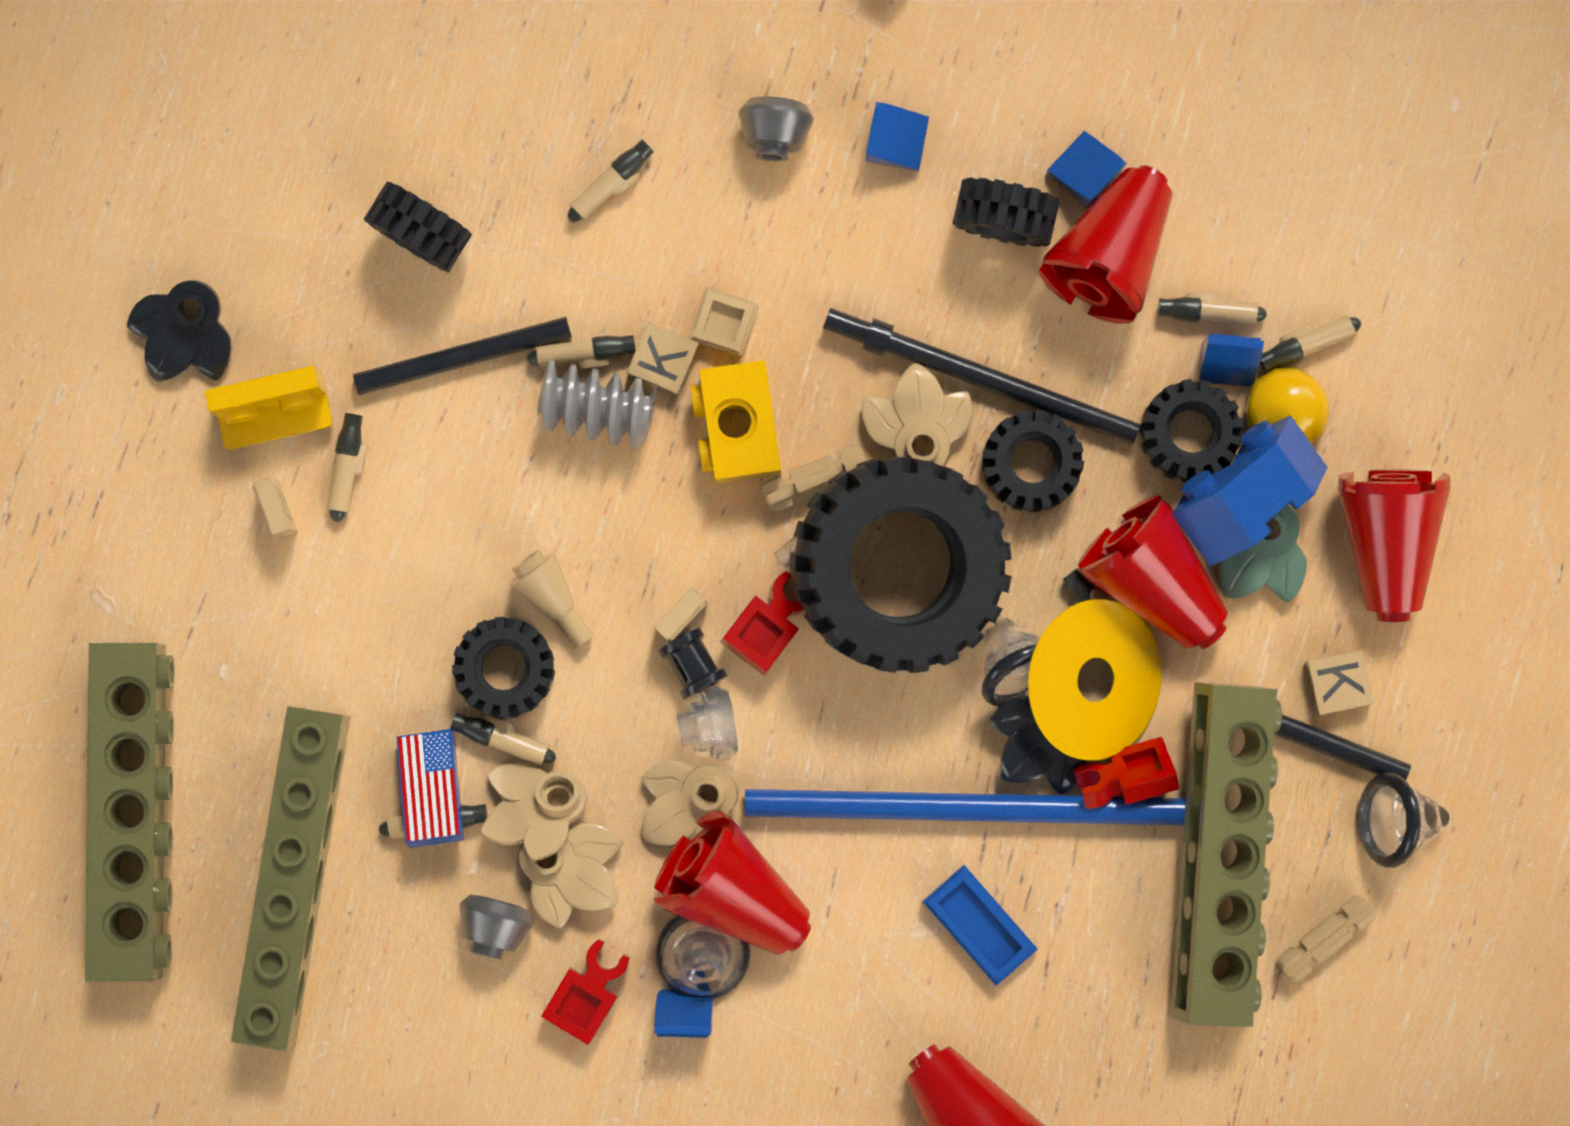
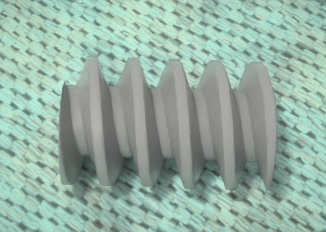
M549 359L539 396L538 415L542 413L543 426L547 431H553L560 419L564 418L565 431L570 436L575 435L582 423L585 422L589 440H597L604 427H607L609 442L613 445L619 444L626 431H628L632 449L638 450L649 433L658 383L650 396H644L642 379L636 378L626 392L622 391L620 374L614 373L607 386L602 387L600 385L598 369H592L583 383L579 382L577 365L571 364L563 378L557 377L555 360Z

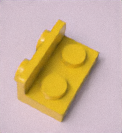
M314 365L204 390L208 410L218 418L223 444L228 450H236L333 426L323 373Z

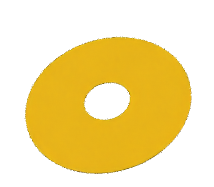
M1106 599L1086 600L1072 605L1061 612L1047 626L1035 647L1031 659L1028 692L1035 721L1042 734L1055 748L1073 758L1101 760L1116 755L1126 746L1134 743L1143 733L1155 712L1162 680L1160 654L1149 627L1139 615L1123 604ZM1092 658L1106 660L1110 664L1114 675L1113 687L1106 698L1098 702L1086 700L1081 695L1077 683L1082 665Z

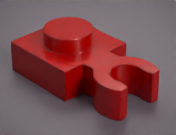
M787 571L780 574L772 583L769 590L770 603H765L755 595L720 640L721 644L763 676L799 630L787 618L804 611L801 603L790 601L783 594V586L791 577V574Z
M1162 736L1126 746L1119 753L1110 757L1111 763L1102 765L1090 762L1074 768L1078 789L1082 788L1083 801L1087 809L1101 807L1107 804L1112 796L1122 794L1127 805L1180 790L1177 773Z
M601 939L595 941L587 952L586 963L588 970L585 975L570 967L541 1015L545 1020L588 1046L618 995L606 989L605 986L609 980L620 977L626 971L630 961V957L623 954L614 968L607 969L602 967L598 961V954L605 942Z

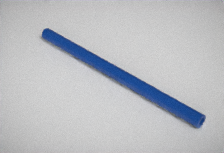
M745 789V817L1184 826L1186 798L1151 797L1126 805L1123 797L1112 796L1107 804L1098 808L1087 809L1084 805L1083 796Z

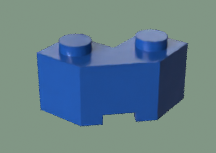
M1291 415L1273 424H1270L1269 421H1262L1254 425L1241 437L1243 444L1232 465L1214 474H1211L1208 470L1202 471L1193 476L1182 487L1184 494L1172 515L1210 567L1255 546L1272 532L1266 522L1273 519L1282 508L1291 505L1294 509H1299L1315 495L1328 467Z

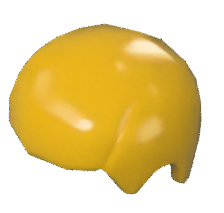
M1275 367L1257 378L1250 387L1245 408L1249 429L1262 421H1269L1270 424H1273L1291 415L1312 445L1317 443L1325 432L1329 419V401L1325 390L1317 379L1297 367Z

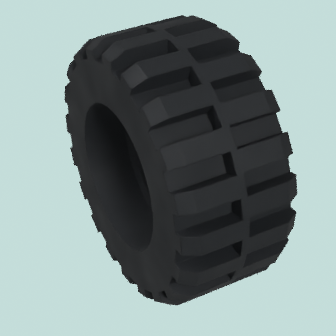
M888 457V459L881 460L871 459L858 463L856 468L848 472L841 471L829 480L830 485L822 493L816 492L806 505L810 510L803 522L798 520L793 535L797 537L795 552H790V569L795 572L796 584L792 585L797 602L802 604L806 612L804 617L812 629L817 631L827 644L843 655L862 665L865 664L879 671L896 673L897 670L910 673L929 671V666L938 663L945 666L959 659L958 652L966 646L973 649L985 638L981 633L983 628L989 621L996 623L1003 610L997 604L1002 591L1009 593L1012 576L1005 574V561L1012 560L1010 543L1003 541L1000 532L1005 525L998 511L990 509L986 503L988 497L977 485H971L963 479L964 475L949 467H943L931 461L907 457ZM898 511L913 512L931 521L945 537L950 555L948 577L939 596L923 611L904 617L883 615L868 607L856 593L849 574L851 551L862 529L877 517Z

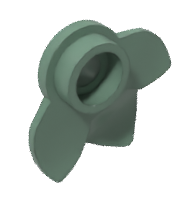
M1288 505L1282 508L1273 518L1281 525V533L1278 537L1269 538L1266 536L1255 546L1220 562L1218 577L1221 590L1226 598L1247 596L1260 589L1265 583L1285 602H1290L1298 594L1307 572V559L1296 543L1300 533V522L1292 507Z

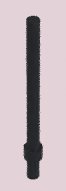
M830 308L823 329L863 343L862 349L882 357L884 352L893 354L1036 409L1044 410L1052 415L1056 414L1063 419L1133 445L1141 425L1139 423L894 332V325L873 318L872 323L833 308Z

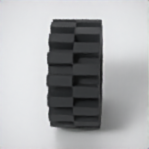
M970 177L963 179L961 182L953 225H956L955 227L965 230L967 233L979 234L980 237L986 239L994 238L998 239L999 242H1014L1022 246L1028 244L1033 247H1040V245L1046 247L1051 244L1060 201L1050 193L1040 192L1041 190L1033 187L1025 188L1022 184L1005 183L1004 180L995 179L991 181L987 178L978 177V179Z
M389 181L385 183L364 217V221L382 235L393 240L397 245L407 249L415 256L422 258L427 263L435 265L437 268L448 273L472 236L468 229L450 218L443 211L436 209L429 202L423 201L412 192L406 191L401 186Z
M1188 379L1174 385L1171 384L1153 398L1143 414L1144 418L1140 425L1139 433L1143 439L1141 444L1142 450L1150 457L1151 461L1149 463L1155 469L1158 467L1162 470L1164 476L1170 479L1178 478L1182 479L1181 482H1187L1202 471L1208 470L1211 474H1214L1229 465L1236 457L1238 448L1241 447V429L1244 427L1243 417L1239 418L1237 413L1239 407L1235 400L1231 402L1226 396L1227 391L1221 387L1217 389L1210 386L1211 382L1209 381L1192 382V379ZM1185 410H1195L1201 412L1209 419L1213 433L1212 439L1205 449L1198 452H1187L1175 445L1171 438L1170 426L1173 418L1178 413Z
M1035 409L1034 412H1026L1024 410L1017 412L1010 418H1005L991 433L983 450L982 472L984 471L985 482L989 490H993L997 495L996 498L1002 504L1005 502L1012 506L1011 509L1017 511L1040 512L1041 510L1057 506L1076 488L1084 468V461H1082L1083 447L1082 443L1078 442L1075 436L1076 431L1071 425L1068 427L1062 422L1063 418L1056 414L1053 416L1045 414L1044 410ZM1024 441H1040L1047 445L1053 454V471L1048 478L1041 482H1026L1020 479L1013 471L1011 465L1012 453L1016 446Z
M495 617V619L483 620L477 623L475 628L471 631L468 630L462 636L463 640L459 647L456 646L453 654L455 661L454 665H452V675L455 676V686L458 692L462 694L465 702L472 708L492 717H517L525 712L532 711L548 695L551 690L549 689L551 682L555 676L553 663L555 660L547 640L534 627L515 618ZM499 646H510L517 649L525 661V674L522 680L515 687L506 690L492 687L485 680L482 671L486 655L492 649Z

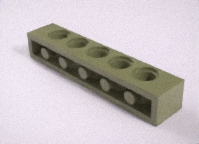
M89 643L85 981H155L162 978V968H170L172 941L170 935H163V912L171 911L172 882L171 879H163L164 856H171L173 829L171 823H164V800L172 799L174 780L172 767L164 766L165 744H172L174 717L172 711H165V688H173L175 667L173 656L166 655V645L159 643ZM137 684L144 691L145 704L139 713L130 716L123 711L120 705V696L127 686ZM134 739L142 745L145 758L142 765L137 770L131 772L122 766L119 753L127 741ZM130 795L137 797L144 807L143 819L135 827L125 825L119 816L121 802ZM128 851L136 853L141 858L144 866L142 876L135 883L125 881L120 876L118 870L120 858ZM127 907L135 909L143 920L142 931L135 939L126 938L118 928V917Z
M1194 682L1170 1012L1171 1017L1187 1024L1253 1027L1254 1012H1257L1261 1005V984L1256 979L1258 956L1263 954L1266 943L1265 928L1260 923L1262 901L1267 898L1270 888L1269 872L1265 867L1266 845L1270 844L1274 832V820L1269 811L1270 789L1274 788L1278 777V764L1275 756H1273L1274 733L1278 732L1282 721V708L1279 700H1277V689L1260 686ZM1240 728L1245 736V744L1242 751L1233 756L1229 749V738L1236 729ZM1237 784L1241 792V800L1239 805L1229 812L1225 806V795L1231 786ZM1233 840L1237 847V855L1234 862L1224 868L1220 858L1221 851L1226 843ZM1229 896L1233 903L1232 914L1228 920L1219 923L1216 915L1217 907L1225 897ZM1226 952L1229 959L1228 969L1222 977L1215 979L1212 972L1213 963L1220 954Z
M287 706L231 1042L284 1051L296 1046L351 716Z

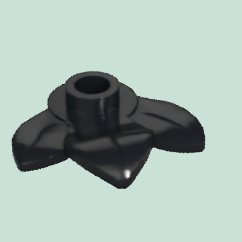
M199 280L183 281L174 286L168 294H150L135 304L126 326L132 332L148 337L144 360L147 370L155 381L174 378L188 369L191 364L205 376L216 381L222 377L229 364L232 351L231 337L225 327L219 322L221 314L220 299L215 290L208 284ZM186 299H192L198 303L200 313L197 318H191L185 314L183 304Z
M1020 695L1012 697L994 711L989 719L991 724L1002 734L1009 736L1000 762V775L1004 781L1026 783L1039 779L1046 774L1048 781L1059 794L1067 792L1076 784L1074 768L1087 763V760L1073 758L1062 753L1046 739L1033 716L1029 696Z

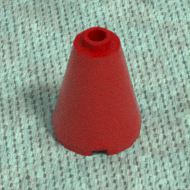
M1141 165L1138 168H1126L1045 254L1039 269V275L1046 286L1069 305H1072L1075 297L1092 305L1087 314L1096 319L1114 324H1130L1133 322L1144 305L1173 197V192L1167 185L1168 179L1159 170L1147 165Z
M1369 470V481L1354 482V472L1338 475V492L1365 607L1368 611L1377 612L1378 621L1407 622L1411 620V612H1417L1423 608L1451 489V477L1449 474L1443 473L1435 482H1432V471Z
M1156 494L1142 500L1124 512L1121 516L1126 522L1116 530L1111 532L1107 527L1101 532L1082 555L1078 562V567L1088 581L1186 649L1197 645L1201 649H1205L1214 644L1226 631L1227 627L1223 622L1228 616V611L1187 535L1173 517L1174 511L1170 504L1165 502L1160 495Z
M713 811L702 816L695 823L703 829L692 841L683 835L663 862L654 888L662 893V897L654 898L655 903L668 912L776 955L783 954L788 950H797L805 942L811 930V925L808 923L810 917L809 909L732 818L720 811Z
M933 1044L909 1063L914 1072L909 1075L906 1081L927 1126H1045L951 1046L940 1051Z

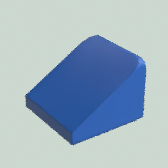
M876 102L865 161L919 171L929 116L887 103Z
M1083 131L1046 172L1087 209L1121 173L1127 163L1111 149L1086 131Z
M1211 333L1202 342L1199 370L1200 381L1205 380L1215 384L1245 387L1251 386L1256 379L1264 341H1261V338Z
M660 990L656 1001L654 1034H657V1037L708 1038L712 1033L713 998L687 997L677 994L674 990ZM682 990L698 996L712 995L709 991Z

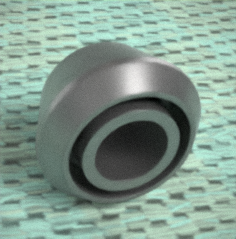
M762 96L751 98L739 109L738 114L746 145L756 150L755 156L757 158L767 161H786L789 158V153L798 152L814 122L813 115L804 103L782 97Z
M470 894L459 905L462 938L472 940L469 951L502 960L504 949L515 952L534 925L530 910L493 898Z

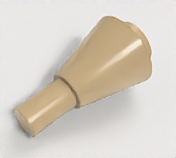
M537 550L512 568L517 577L509 585L552 621L556 620L575 648L581 646L593 636L590 629L573 607L575 605L554 552L543 557L541 552Z

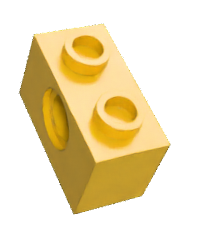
M765 360L699 369L701 384L690 385L695 418L706 417L709 438L698 440L703 473L714 471L716 484L781 475V464ZM732 409L744 411L751 419V426L748 432L738 438L726 436L719 428L721 416Z

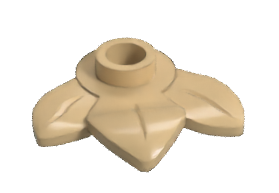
M914 363L901 376L894 391L893 399L879 396L863 398L862 416L867 432L873 441L883 447L895 450L896 457L931 461L943 466L950 453V444L962 437L970 427L973 408L968 392H955L943 396L941 386L935 376L923 366ZM919 436L928 437L933 443L932 453L928 456L917 455L912 449V442L915 438Z
M666 760L654 765L641 777L645 787L651 794L657 797L644 816L642 836L647 842L660 846L675 845L683 835L692 841L703 829L695 823L702 816L713 811H720L729 816L728 813L736 805L739 796V788L735 777L725 767L712 763L693 768L679 760ZM704 784L713 785L718 791V800L711 802L704 799L701 794V786Z
M517 762L497 767L488 772L487 777L491 786L503 801L487 817L481 827V834L486 839L503 846L518 845L524 842L526 853L531 861L547 858L557 853L567 841L569 824L576 821L583 814L587 804L585 788L581 781L571 774L561 771L547 774L531 762ZM557 796H564L569 799L568 803L556 807L549 804Z
M591 823L577 824L569 829L567 841L556 853V864L548 869L541 867L537 861L529 859L523 842L519 852V863L525 876L532 881L530 901L538 916L552 926L562 928L569 919L573 906L588 911H600L615 907L618 903L615 884L608 870L602 864L618 852L623 841L614 832L605 827Z

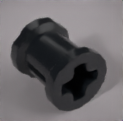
M701 628L686 633L658 650L662 658H668L683 686L680 694L684 700L701 693L728 676L724 669L716 667L702 641L704 634Z

